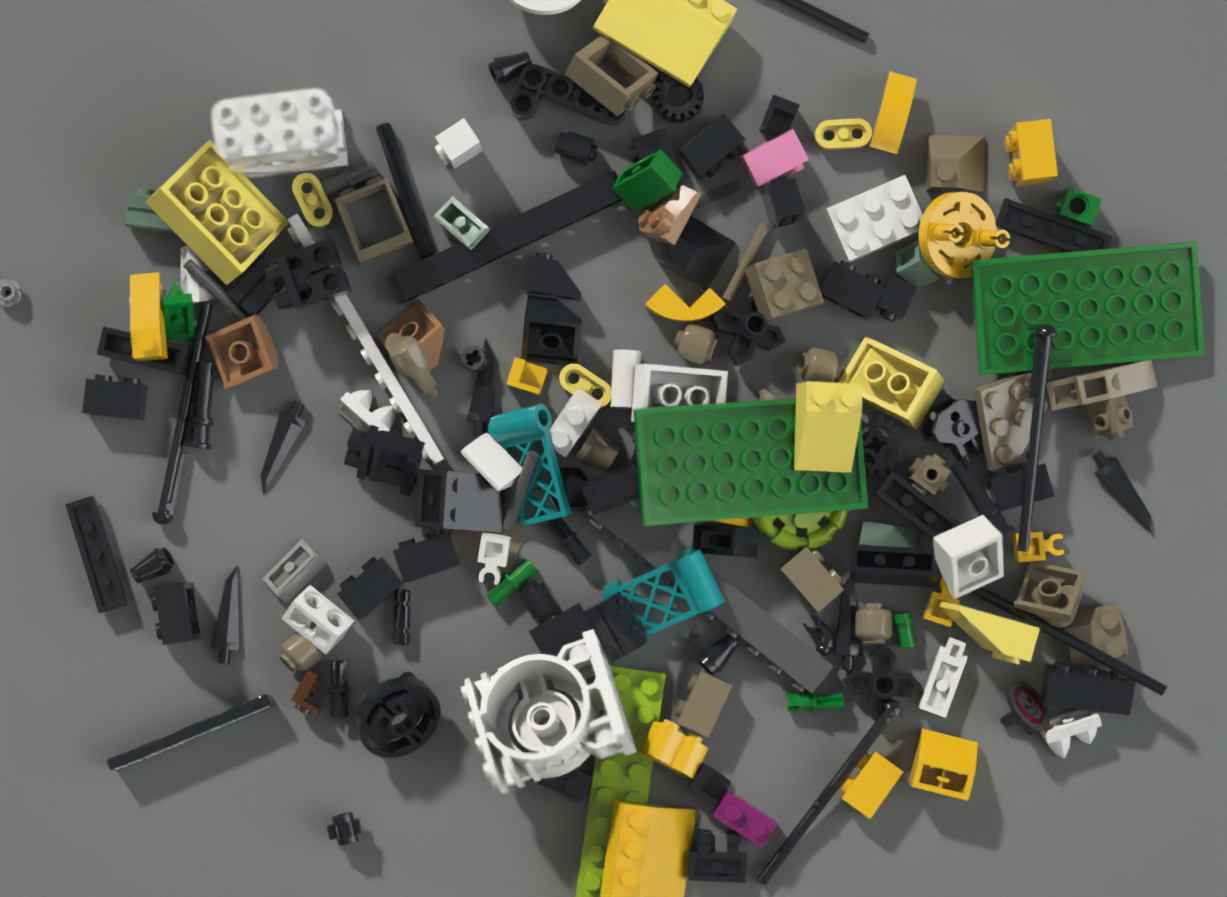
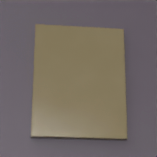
M503 514V523L506 517L505 514ZM520 521L515 523L513 531H507L502 528V533L487 532L511 537L506 567L498 566L501 571L511 574L528 526L521 527ZM453 530L451 538L456 554L477 562L483 532Z

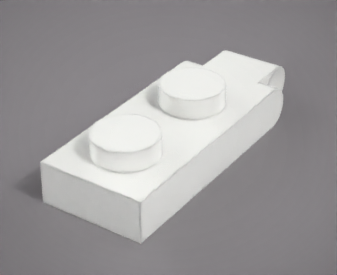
M949 637L946 647H939L918 708L946 718L968 656L963 654L966 646L965 642Z

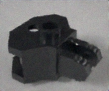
M946 399L925 414L920 430L925 441L942 443L944 448H950L957 461L965 458L967 463L970 461V458L963 447L965 443L970 452L976 456L983 451L976 437L979 434L977 429L979 417L976 401Z

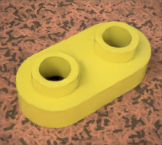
M859 118L826 120L817 126L814 138L817 145L825 150L856 149L868 144L872 136V129L867 121ZM859 130L862 133V137L860 139L853 138L852 131ZM826 131H830L833 133L834 138L828 141L824 138L823 134Z
M311 173L299 174L292 183V191L307 222L316 228L328 226L333 220L334 211L320 181ZM305 184L312 185L313 188L310 193L303 192L302 189ZM318 209H322L325 212L324 217L321 219L315 218V212Z
M569 364L560 372L561 386L572 395L579 388L592 396V392L595 389H600L603 392V397L598 400L603 404L601 408L610 402L612 392L610 386L581 365ZM577 374L579 376L578 383H570L568 380L569 375Z

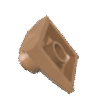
M679 185V188L672 196L668 198L664 196L658 200L655 206L642 211L638 218L639 230L653 241L675 245L702 194Z
M253 315L205 336L224 382L225 390L264 374H270L278 369L279 357L266 324L258 315Z

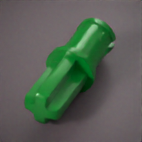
M527 558L510 575L506 573V578L489 591L486 596L497 607L514 592H520V587L534 575L538 574L539 571Z
M816 691L806 694L787 693L788 712L813 711L816 714V710H843L844 695L816 694Z

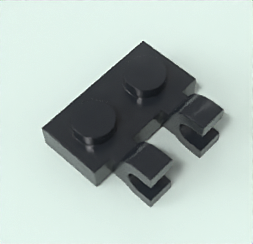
M698 829V850H689L688 880L746 883L747 852H739L740 834L735 830H727V851H710V829Z

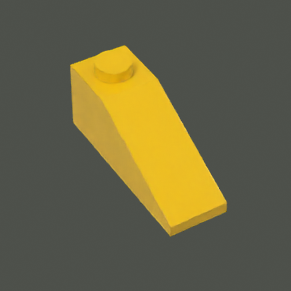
M159 272L130 275V331L133 359L137 361L168 359Z

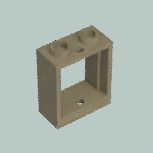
M601 35L574 54L565 75L618 116L626 109L631 111L642 97L647 99L656 87L653 83L658 72L635 54ZM602 60L629 80L632 85L625 89L596 65Z
M381 177L373 178L365 182L366 187L355 190L354 187L346 189L339 193V198L334 199L362 266L415 245L388 178L383 180ZM386 192L402 234L363 249L346 207Z

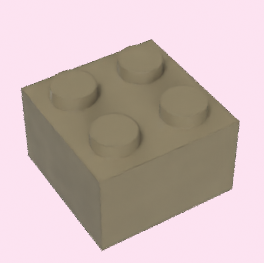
M807 248L754 263L745 269L757 310L765 317L767 322L814 309L824 303Z

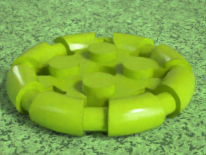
M849 510L753 517V520L759 531L768 535L771 538L770 542L789 551H797V549H803L804 547L811 550L812 548L817 549L824 546L833 539L832 535L837 530L841 531L848 517ZM822 517L829 522L824 528L817 524ZM776 518L783 524L779 530L772 524ZM796 528L804 529L805 537H797Z

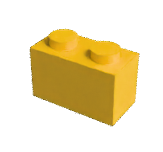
M874 750L870 754L866 752L856 765L859 768L853 778L849 775L839 788L842 791L840 797L869 819L903 773L902 770Z

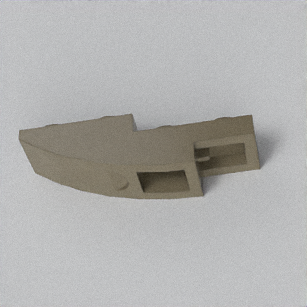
M1152 360L1133 362L1049 381L1046 388L1049 411L1077 405H1085L1155 388L1157 383Z

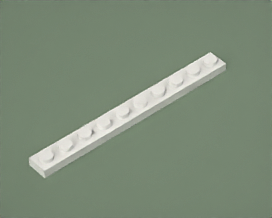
M298 214L287 219L291 225L287 230L295 243L301 241L304 248L316 243ZM347 294L334 297L335 300L331 301L332 306L339 317L344 314L350 324L345 327L354 341L359 338L364 348L360 352L367 364L374 363L379 373L374 376L383 390L387 387L393 397L389 401L397 414L403 412L408 422L404 423V426L411 438L413 439L417 436L420 441L425 442L423 458L426 463L432 461L434 465H438L445 460L444 456Z

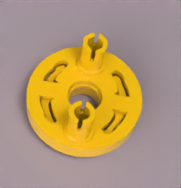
M948 192L933 200L925 210L919 227V245L926 263L936 273L945 277L967 278L971 276V266H964L970 264V260L991 259L995 247L1005 248L1008 246L1010 241H1002V238H1010V235L1006 230H997L993 212L982 198L968 192Z

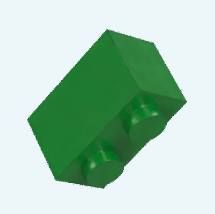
M660 149L622 170L612 189L636 212L644 207H652L658 199L664 196L666 198L672 196L679 188L678 182L683 173Z

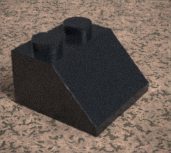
M180 583L154 588L155 594L151 595L153 611H158L159 623L155 625L158 640H162L163 645L201 639L193 583Z

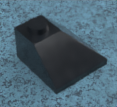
M690 215L675 245H666L658 258V263L707 291L736 242Z
M528 295L524 316L521 359L530 362L564 366L578 364L582 319L556 298Z

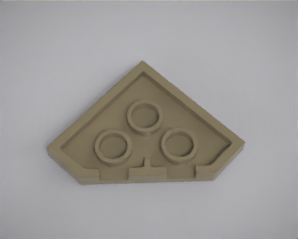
M1052 369L1048 370L1047 382L1054 381ZM1023 371L974 389L986 465L990 471L994 472L1017 463L1030 440L1034 398L1029 399L1032 371ZM1045 397L1044 413H1045V411H1046V409H1047V407H1048L1046 397Z

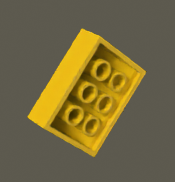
M614 800L600 897H684L696 810Z

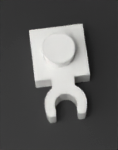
M487 532L482 533L477 562L485 563V566L479 573V582L484 581L486 573H492L495 577L494 585H498L502 577L498 566L506 567L511 537Z

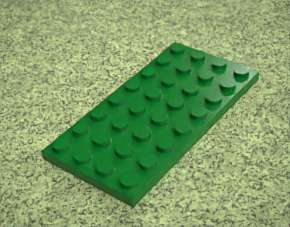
M1197 241L970 260L979 375L1032 371L1035 332L1043 324L1054 326L1058 333V336H1052L1049 369L1205 355Z
M796 398L633 410L642 526L868 508L861 420L851 473L794 470Z

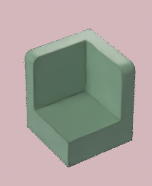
M919 240L896 251V273L907 282L917 286V289L940 279V274L932 270L923 258Z

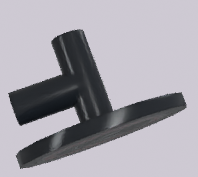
M1020 680L1011 682L1006 690V697L1011 711L1000 718L1001 724L1007 728L1014 722H1017L1029 735L1046 730L1050 725V715L1041 696L1026 682Z

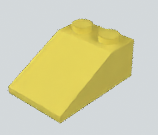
M865 336L838 383L863 384L862 400L891 418L918 430L925 414L929 411L942 389L945 380L937 370Z
M810 381L797 383L794 470L851 473L862 415L863 384Z
M940 601L939 607L982 649L992 651L991 657L1018 665L1020 659L1031 662L1040 628L961 605Z

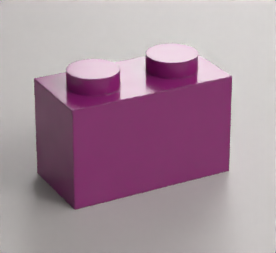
M727 789L721 797L717 808L715 807L712 811V815L762 848L777 822Z

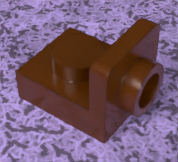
M309 669L291 699L296 703L295 708L306 715H310L311 712L317 714L321 708L307 700L308 695L314 697L321 685V682L317 680L320 673L313 669Z

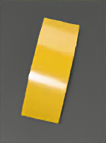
M889 72L881 106L872 132L870 147L894 154L898 153L914 96L916 78Z
M664 284L646 302L645 308L656 316L671 322L693 323L709 318L714 313L723 309L726 303L709 288L689 308Z

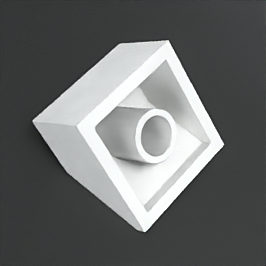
M984 515L933 537L935 560L954 599L1004 576L1002 534Z

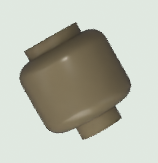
M691 323L685 330L679 329L674 345L678 346L679 357L697 364H704L707 360H712L718 340L715 339L714 331Z
M816 347L808 349L806 353L803 352L799 357L797 372L801 375L804 382L832 383L834 379L837 380L840 377L842 365L838 363L836 353Z
M866 603L865 609L858 610L855 614L856 637L862 640L864 645H884L885 640L892 637V613L889 610L882 609L881 603Z
M297 631L280 646L281 655L279 658L293 673L297 671L306 673L322 658V651Z

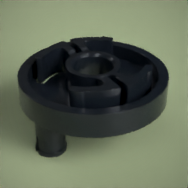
M405 672L400 677L380 683L366 694L360 702L354 717L355 731L364 747L372 754L383 758L405 756L423 746L434 734L441 715L440 703L425 682L417 679L412 672ZM406 714V717L401 722L391 725L395 717Z

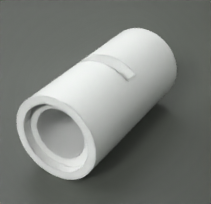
M613 350L611 408L632 409L635 364H641V351Z

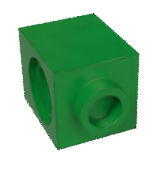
M1069 187L1065 190L1064 194L1060 192L1054 205V209L1058 210L1056 216L1089 228L1093 225L1102 199ZM1076 200L1082 205L1081 214H1075L1070 210V201Z

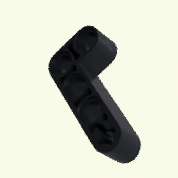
M537 64L528 65L523 69L510 101L512 113L519 120H529L536 113L541 98L610 126L622 123L626 114L625 110L618 116L614 114L613 117L608 116V110L600 107V112H596L599 108V101L596 99L593 105L589 107L582 106L579 103V98L584 94H589L569 77ZM537 73L542 77V81L538 85H530L526 81L528 75ZM561 83L568 87V92L564 96H557L552 91L553 87ZM521 99H527L530 101L531 107L529 110L521 112L516 109V103Z

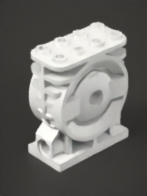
M320 89L226 99L219 101L212 110L214 141L217 152L227 160L229 170L241 172L248 179L349 167L342 110H334L332 98Z
M594 629L583 632L584 639L563 646L558 657L544 654L527 655L511 661L504 667L498 668V672L491 677L487 672L481 673L482 680L473 682L471 678L464 680L465 685L461 686V691L465 702H469L472 710L468 712L472 727L477 729L479 737L475 738L478 750L481 755L484 754L487 762L483 764L485 775L488 781L491 780L495 790L499 789L504 794L509 792L508 786L516 784L518 788L525 787L524 781L531 778L538 782L541 778H553L564 775L581 765L590 754L602 759L622 751L626 756L637 752L605 650ZM596 675L594 684L587 686L584 679ZM546 680H552L555 690L568 694L577 702L581 711L579 724L572 703L563 694L549 690ZM522 690L524 698L520 701L518 692ZM606 708L608 716L601 718L599 710ZM511 717L512 729L516 739L523 748L534 754L523 753L514 745L510 735ZM550 717L547 724L538 725L541 719Z

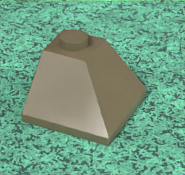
M927 135L926 192L983 193L985 136Z

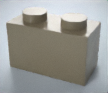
M804 547L781 566L779 570L816 612H820L844 591L840 586L844 581L833 569L829 572L821 564L825 559L815 548L809 550L807 547Z
M701 670L698 675L693 673L686 687L690 691L686 701L680 700L674 713L678 717L677 724L709 738L733 685Z

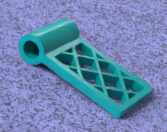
M536 404L491 417L488 425L489 435L511 457L510 447L516 446L524 452L518 463L521 467H523L527 452L533 449L536 440L542 439L544 453L542 457L538 456L537 463L539 464L535 473H532L530 484L516 522L520 521L521 527L571 515L549 432L552 418L550 411L544 404ZM544 468L551 473L552 480L549 485L539 478ZM536 484L546 491L542 501L532 495ZM516 485L511 486L512 494H514ZM551 495L558 500L561 511L555 512L547 506ZM528 501L538 507L533 518H529L526 506Z
M692 546L678 552V559L622 584L619 579L603 587L605 592L601 594L602 599H606L620 591L622 595L629 597L631 605L633 600L647 604L644 617L632 613L635 620L641 622L644 627L646 625L651 627L646 629L647 636L696 614L706 612L725 602L701 550H694ZM671 569L676 579L674 588L660 583L663 572ZM656 576L655 581L651 580L650 578ZM643 582L653 586L649 599L635 594L639 583ZM632 587L631 592L627 591L626 589ZM657 589L672 594L668 607L654 601ZM676 596L686 599L691 610L682 613L672 609ZM652 607L666 612L662 623L659 624L648 619ZM670 614H672V615L675 616V617L669 619Z

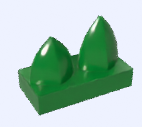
M173 281L168 295L163 296L166 340L194 338L192 293L185 294L177 281Z

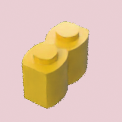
M664 719L663 723L654 721L639 753L685 778L694 779L708 750L706 746L701 744L703 739L690 732H687L685 736L678 731L680 726L669 720Z

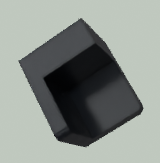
M773 94L759 131L776 137L790 130L800 104Z
M559 468L571 512H584L588 503L580 484L587 482V478L580 468ZM551 495L553 502L558 510L561 511L558 500Z
M703 762L695 778L691 779L687 786L717 808L720 803L719 800L731 782Z

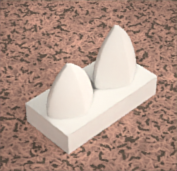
M188 245L181 247V288L184 293H192L193 304L215 298L183 265L189 259H192L204 272L210 270V268Z
M359 390L351 394L347 392L339 400L335 408L353 426L364 432H368L370 425L379 427L378 431L389 432L396 418V411L392 405L381 407L372 413L369 411L372 403L371 390Z
M1074 709L1051 717L1050 725L1040 733L1050 749L1056 755L1065 758L1070 747L1071 736L1075 735L1082 742L1091 744L1096 735L1097 727L1102 726V723L1096 711Z

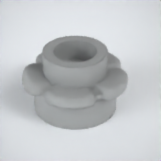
M1 280L0 304L4 307H11L13 304L18 303L22 297L20 284L15 280ZM9 290L10 295H6L5 292Z

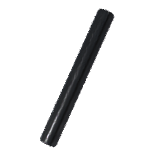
M389 122L376 126V130L418 256L420 258L433 255V249L392 126Z

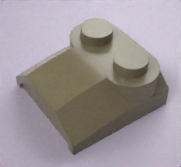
M1035 561L1028 562V569L1017 600L1014 602V607L1046 617L1048 623L1055 627L1068 626L1074 621L1082 598L1085 572Z
M1117 603L1079 610L1076 612L1074 621L1070 625L1063 627L1064 631L1120 661L1129 660L1126 634ZM1067 645L1072 667L1083 668V665H1103Z

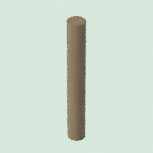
M762 222L760 223L722 297L724 300L730 303L733 302L746 277L745 269L752 265L771 228L770 226Z

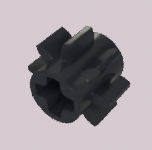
M353 812L331 817L333 824H329L327 827L329 840L337 839L338 846L359 841L358 834L364 831L361 817L354 819Z

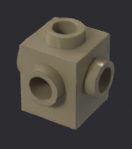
M1125 395L1086 406L1090 418V426L1094 431L1096 439L1107 436L1108 441L1124 437V430L1134 428L1132 412L1128 407Z
M935 454L932 457L926 455L922 459L917 457L908 469L911 472L908 480L922 494L932 496L936 492L941 494L951 481L947 478L951 471L946 468L948 463ZM929 469L936 472L934 480H929L926 477V472Z

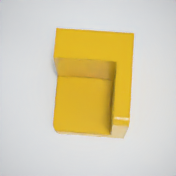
M515 357L506 385L540 396L547 375V369Z

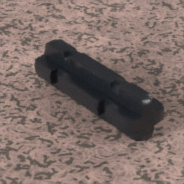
M397 589L395 590L394 601L397 602V606H394V629H396L394 644L408 645L410 643V633H408V629H410V606H408L410 590Z

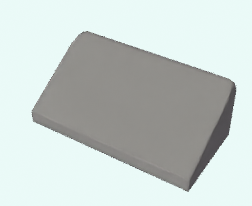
M301 539L262 580L277 597L288 603L326 565V562L305 540Z

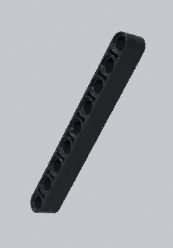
M616 171L604 174L490 228L491 230L472 250L460 242L392 274L387 278V281L398 304L409 302L623 201L612 189L618 178Z

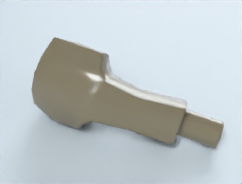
M397 333L389 334L386 339L389 345V355L399 374L411 376L416 381L421 393H426L430 399L436 398L438 396V390L435 387L437 381L428 369V353L424 347L411 336H400Z

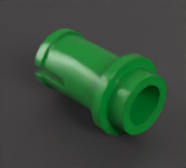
M910 611L894 614V620H892V624L896 625L900 649L917 646L912 623L915 618L911 616Z

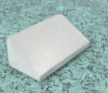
M489 433L481 435L461 450L460 453L497 491L514 486L518 482L522 467L499 443L494 441Z

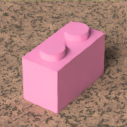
M790 129L740 155L754 186L763 185L764 189L771 183V179L785 172H788L790 176L804 169L802 163L809 160L794 129Z

